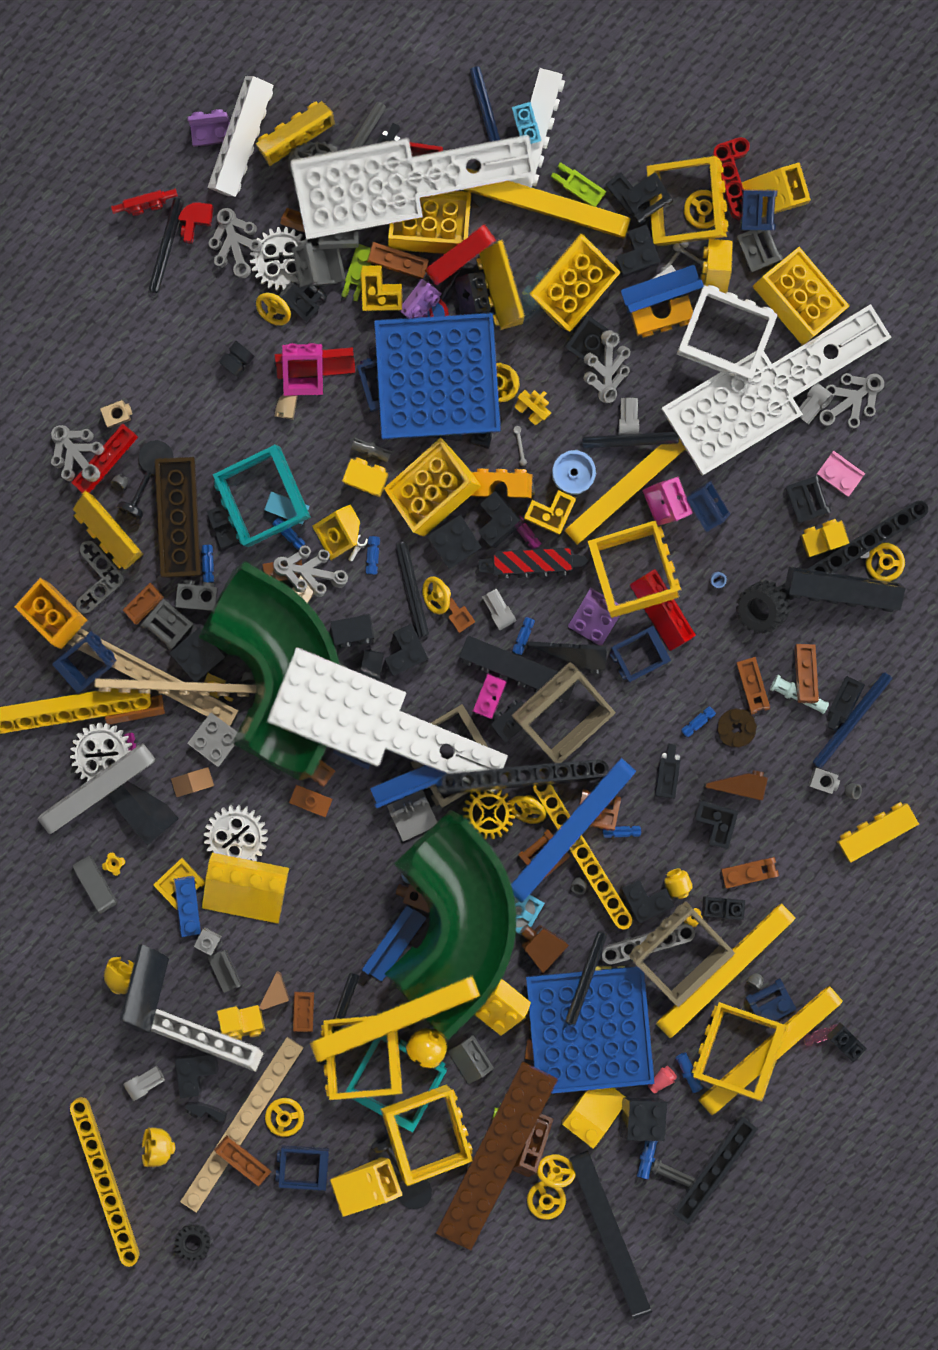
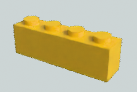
M899 802L891 807L892 811L886 814L883 811L874 816V821L870 823L865 821L857 826L858 830L852 833L847 831L840 835L841 839L837 842L848 862L851 863L919 825L909 805Z

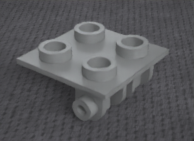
M211 712L187 744L219 767L235 746L232 742L238 731L231 728Z
M423 790L387 805L403 841L431 829L437 823Z

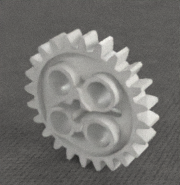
M277 227L276 233L269 229L270 235L268 236L263 232L264 239L257 238L262 243V250L257 253H250L252 257H255V259L250 261V264L256 265L252 268L253 272L258 271L255 276L256 279L262 277L261 284L263 285L268 282L269 289L275 285L276 291L279 290L280 286L284 290L291 281L299 284V280L296 278L297 271L291 273L287 270L289 264L295 263L294 259H285L282 264H280L279 260L264 262V260L279 259L280 255H283L284 258L294 257L293 253L285 251V247L288 244H294L297 247L308 243V240L301 241L303 235L299 234L296 237L294 229L291 233H288L287 227H285L284 232H281L280 228ZM268 246L276 247V252L273 255L266 254ZM271 265L278 267V272L274 275L268 273V268Z
M97 723V728L94 724H91L90 730L83 728L84 734H77L80 740H73V743L77 746L70 748V750L75 752V755H71L70 758L76 759L72 766H78L75 773L82 772L81 779L88 777L87 781H89L109 767V760L111 758L116 762L131 751L128 750V747L132 746V743H126L129 736L122 737L123 730L116 732V725L110 729V725L105 723L104 727L102 723ZM109 739L113 740L114 742L113 749H110L107 746V742ZM90 740H92L95 743V749L93 751L90 750L88 747V743ZM100 752H102V753L118 752V753H119L118 755H111V756H104V757H102V756H98V757H86V756H85L86 754H93V753H100ZM91 760H94L97 764L95 770L90 768Z
M230 805L229 811L223 807L221 809L222 814L216 811L214 813L216 819L213 817L209 819L212 825H206V828L210 831L204 833V836L209 837L204 843L211 845L207 848V851L213 850L217 854L257 861L256 854L262 856L263 853L260 849L266 848V845L262 842L268 840L267 837L263 836L268 832V830L262 829L265 822L259 823L258 821L261 816L254 817L255 810L248 813L247 806L244 810H241L240 805H238L236 810H234L233 806ZM240 819L242 826L235 827L232 824V820ZM245 826H250L249 829L240 835L239 840L236 838L226 848L222 847L232 838L233 833L236 835ZM224 831L227 834V839L222 840L218 838L217 832ZM249 833L254 835L255 841H246L245 835ZM237 846L240 849V853L237 855L232 854L230 847Z

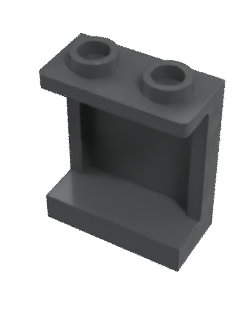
M305 243L292 248L300 287L334 285L345 281L346 278L339 248L319 249V245L312 246L311 243Z

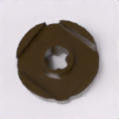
M735 708L726 711L719 718L717 725L719 738L731 747L739 748L746 746L756 735L757 725L755 719L748 711ZM733 723H735L736 725L738 723L741 724L740 728L742 729V731L740 733H733Z

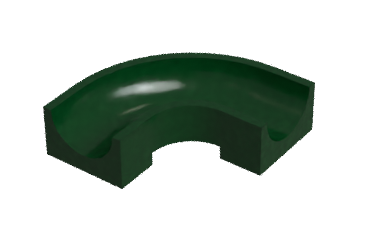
M243 562L233 569L199 638L231 656H239L249 666L255 678L256 697L253 707L248 710L232 744L301 781L313 775L327 746L267 721L296 648L339 665L337 653L323 622L301 596L279 580L249 563Z
M451 810L394 863V866L413 888L424 897L429 908L430 924L422 944L417 949L412 947L384 973L409 1002L473 977L480 995L479 997L424 1019L432 1029L436 1030L446 1039H449L486 1003L487 999L495 991L510 961L516 934L515 898L504 866L493 849L467 818Z

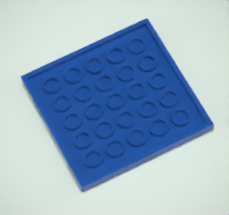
M493 313L375 321L382 439L500 432Z
M638 966L595 970L575 1025L566 1023V1017L583 971L526 977L528 1000L531 1002L529 1014L534 1067L558 1078L551 1094L655 1084L645 974Z

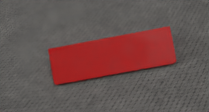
M354 349L322 350L323 376L355 373ZM283 353L275 354L277 378L283 379ZM317 359L288 360V378L318 376Z
M122 424L104 444L103 453L95 455L89 462V464H93L99 469V479L90 482L83 477L81 471L71 483L82 493L85 491L90 493L135 442L138 436Z
M656 569L630 584L638 599L668 590ZM674 599L644 608L670 651L696 636Z

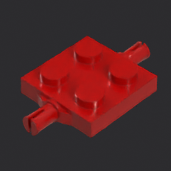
M176 188L165 192L159 190L123 200L122 204L111 206L113 214L127 211L128 214L132 213L133 216L143 214L144 210L149 208L152 211L163 208L162 205L166 204L167 199L178 197Z

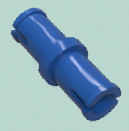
M684 1052L676 1056L675 1059L683 1072L682 1076L686 1078L692 1093L702 1090L703 1085L700 1080L693 1077L694 1073H692L694 1067L687 1053Z
M645 1141L643 1153L639 1157L641 1162L637 1177L649 1179L652 1162H655L654 1153L658 1141Z

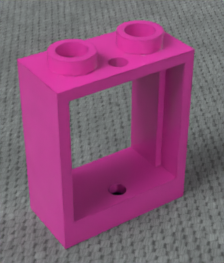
M322 344L282 345L284 396L323 395ZM317 359L318 377L288 378V360Z
M678 477L659 482L642 490L657 526L677 521L693 514Z
M487 674L473 711L492 718L506 681Z

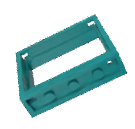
M273 445L213 474L215 479L214 487L222 495L221 503L225 509H228L230 514L228 516L229 522L233 527L235 526L237 530L236 538L239 539L240 544H243V546L250 547L311 518L282 449L278 445ZM272 457L297 516L256 536L250 537L226 479Z
M387 1035L373 1040L344 1093L359 1092L354 1087L380 1040L388 1043ZM401 1039L400 1042L398 1041L399 1050L408 1054L406 1049L408 1042ZM444 1062L433 1068L439 1072L428 1091L438 1088L446 1074L447 1068L444 1067ZM371 1097L351 1098L382 1115L381 1109L387 1107ZM429 1103L420 1105L412 1120L400 1113L394 1115L396 1124L413 1132Z

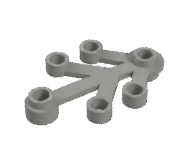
M221 209L217 214L219 225L214 236L209 240V246L212 249L219 250L221 248L219 254L214 258V263L220 268L225 267L228 262L227 254L230 248H232L236 261L233 267L234 274L239 278H246L250 275L251 268L244 261L239 243L249 247L255 253L262 250V243L257 239L252 240L235 233L234 226L244 229L248 235L255 234L257 227L252 222H245L236 218V214L232 209ZM249 226L253 227L251 231H248ZM226 230L227 237L222 246V241L220 239ZM218 241L217 245L213 246V243ZM258 243V247L253 249L254 244ZM223 258V262L219 264V260ZM246 268V271L241 274L242 269Z
M609 330L605 331L601 336L602 343L605 345L604 365L592 353H588L584 358V362L587 365L594 367L604 377L602 384L597 380V375L591 371L584 375V381L589 385H593L599 391L598 398L604 403H611L616 399V387L630 372L629 367L622 364L630 356L629 348L620 346L617 350L618 356L612 363L613 348L619 342V335ZM615 371H616L617 375H616L615 378L612 380V375H613V374L615 373Z
M849 373L843 374L840 379L843 385H850L851 383L862 385L863 387L858 391L828 385L825 389L828 390L829 387H832L834 389L833 396L848 398L832 410L822 411L819 415L820 423L824 426L831 425L835 421V416L853 404L851 418L848 419V426L853 429L860 425L859 413L862 397L869 393L868 403L863 412L865 416L872 417L876 413V395L884 387V380L878 374H870L867 378L852 376ZM844 376L850 377L849 383L844 382ZM872 380L877 381V387L871 386ZM868 407L873 409V413L871 415L867 414L866 409ZM825 414L830 416L828 422L823 420ZM851 419L857 420L856 426L851 425Z
M64 425L54 427L51 436L56 444L51 464L56 468L64 466L61 472L62 478L66 481L74 479L75 473L72 471L75 458L83 468L82 475L86 480L90 482L98 480L100 476L99 469L93 464H89L80 452H93L95 455H100L104 451L103 445L99 442L92 444L72 443L70 439L80 438L85 442H90L94 435L89 429L70 431ZM63 446L67 448L65 461L61 457Z
M301 546L296 554L289 558L278 557L273 563L275 573L279 576H286L294 585V589L299 593H303L306 590L308 583L316 596L322 597L325 594L326 586L318 583L314 577L331 580V583L337 588L344 587L348 581L345 571L329 572L314 568L328 561L330 554L327 550H320L315 558L300 566L295 563L301 559H307L311 553V549L308 546ZM294 573L300 574L305 580L298 579Z

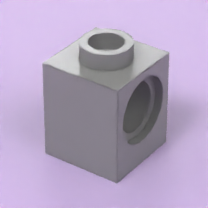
M814 767L808 786L832 794L833 791L838 789L840 780H838L839 775ZM823 776H828L830 779V783L826 787L820 784V779Z
M203 928L194 947L212 955L222 936L207 928Z

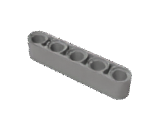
M686 923L680 924L671 933L672 940L669 943L661 942L652 952L691 941L695 936L694 928ZM684 927L690 928L691 933L689 937L684 938L680 935ZM648 934L605 946L601 952L603 960L607 964H615L631 959L629 954L624 952V947L627 944H632L635 948L646 939ZM612 949L616 952V956L614 959L609 960L605 958V953Z

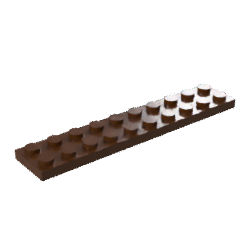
M522 1061L436 1234L472 1250L558 1078Z

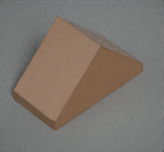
M209 767L171 779L176 797L214 786Z
M276 972L259 1007L263 1010L289 1001L290 998L280 972Z

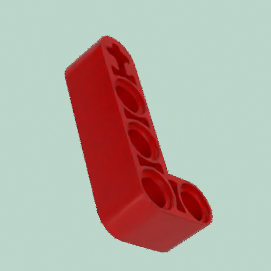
M742 137L718 144L712 153V156L718 157L716 151L724 150L727 156L720 158V161H722L724 169L729 168L732 170L733 175L726 177L721 173V177L725 183L724 195L730 213L737 220H741V214L739 211H735L738 207L736 200L741 198L738 202L741 208L742 189L744 188L734 160L744 157L750 148L748 140ZM743 144L745 151L738 152L735 149V145ZM736 187L739 194L736 196L731 195L729 188Z
M484 224L426 268L425 271L437 286L495 242L496 239Z

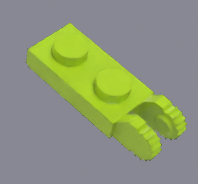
M559 163V169L570 176L565 180L560 175L553 173L551 177L587 204L596 207L606 191L576 170H572L566 165Z
M359 244V248L355 249L345 279L346 283L342 297L346 298L349 293L350 284L357 285V288L354 292L353 300L358 301L362 290V266L372 265L367 262L370 252L369 247Z

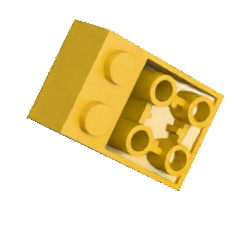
M800 162L742 182L744 190H778L777 197H775L774 214L806 205L811 200ZM763 197L762 217H765L767 215V197Z
M380 1157L330 1179L343 1217L384 1204L402 1196L390 1158Z

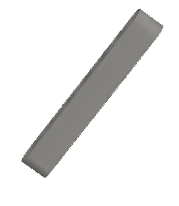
M143 743L138 745L47 809L37 820L49 834H52L148 767L155 760L154 756Z

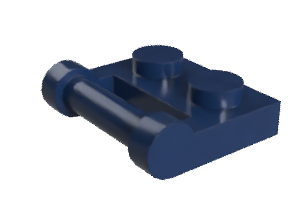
M742 189L741 230L776 229L774 211L775 197H777L778 190ZM763 197H767L766 223H762Z
M780 978L765 989L746 996L755 1015L772 1021H776L796 1010ZM780 990L781 995L757 1007L755 1002Z

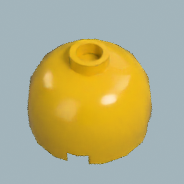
M496 363L499 403L507 402L518 393L520 386L519 376L509 365Z
M112 957L105 967V983L113 993L126 994L134 963L128 960V965L120 961L121 957Z
M424 1028L416 1031L411 1036L406 1049L414 1062L417 1060L421 1062L420 1066L434 1068L443 1061L447 1045L444 1037L436 1030Z
M148 1128L145 1130L142 1147L145 1146V1154H142L144 1166L158 1167L166 1164L171 1154L175 1152V1143L172 1142L170 1135L163 1129Z

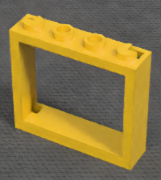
M712 156L647 166V177L655 172L660 178V171L709 164L711 172L715 230L665 236L662 207L651 215L654 245L663 246L727 237V226H729L728 221L725 220L727 204L723 200L725 183L721 177L724 167H722L720 158ZM659 194L654 199H652L650 201V206L658 200H660L662 198V194Z
M656 520L588 541L611 618L679 598L678 591L681 590L679 581L673 578L672 573H675V568L672 561L668 562L667 555H670L667 543H662L661 538L664 537L661 526L657 527ZM654 535L670 589L616 606L599 551Z
M719 1002L718 1007L715 1006L711 1017H713L712 1024H708L705 1036L707 1038L705 1044L701 1043L698 1051V1054H700L699 1061H695L693 1065V1077L762 1102L788 1027ZM724 1012L776 1030L755 1092L703 1075Z
M374 1016L323 1020L324 1025H321V1035L325 1037L333 1034V1026L355 1025ZM397 1030L387 1034L392 1089L338 1093L335 1056L326 1059L327 1064L324 1065V1075L328 1076V1084L325 1085V1090L329 1100L402 1094Z
M447 1085L381 1109L401 1178L407 1186L473 1161L471 1157L473 1149L466 1140L468 1132L460 1120L463 1118V1115L455 1103L458 1100L454 1089L451 1090ZM444 1097L460 1152L411 1171L394 1115Z

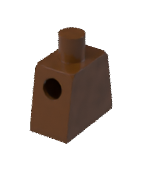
M403 884L398 885L396 895L404 897L403 903L429 912L428 905L420 893H418V899H415V893L418 892L411 884L409 887Z
M527 924L520 930V934L526 939L522 943L523 948L543 973L569 946L564 939L541 925L533 930Z

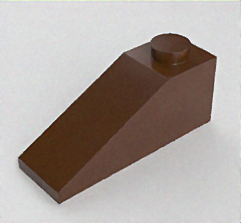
M753 770L752 774L744 773L707 782L704 784V787L763 800L768 777H764V772Z
M540 1114L512 1171L526 1177L537 1173L553 1118Z

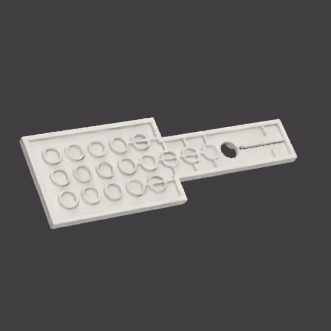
M529 135L416 157L411 156L409 140L405 138L291 160L306 239L423 217L420 197L535 175ZM475 158L481 162V168L477 173H470L466 170L468 160Z
M870 304L771 364L763 351L750 383L720 372L662 407L661 410L674 431L677 432L680 441L703 476L803 415L793 397L889 340L891 336ZM826 345H834L837 348L838 354L836 358L828 359L824 356L823 349ZM756 351L735 364L750 369Z
M299 648L295 649L267 721L375 766H379L385 749L446 774L503 768L508 756L401 712L400 708L406 692ZM443 744L452 746L454 750L452 758L444 759L441 757L439 749ZM483 776V782L489 784V779ZM463 779V781L470 783L469 779Z

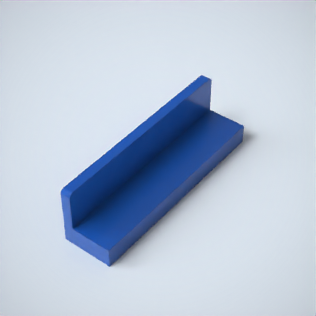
M691 265L622 289L621 294L627 312L631 313L703 288L704 284L702 279L698 277L695 265Z
M424 765L370 788L376 801L375 807H381L434 785L446 773Z
M407 904L362 970L383 981L386 977L384 973L395 964L426 920V917Z

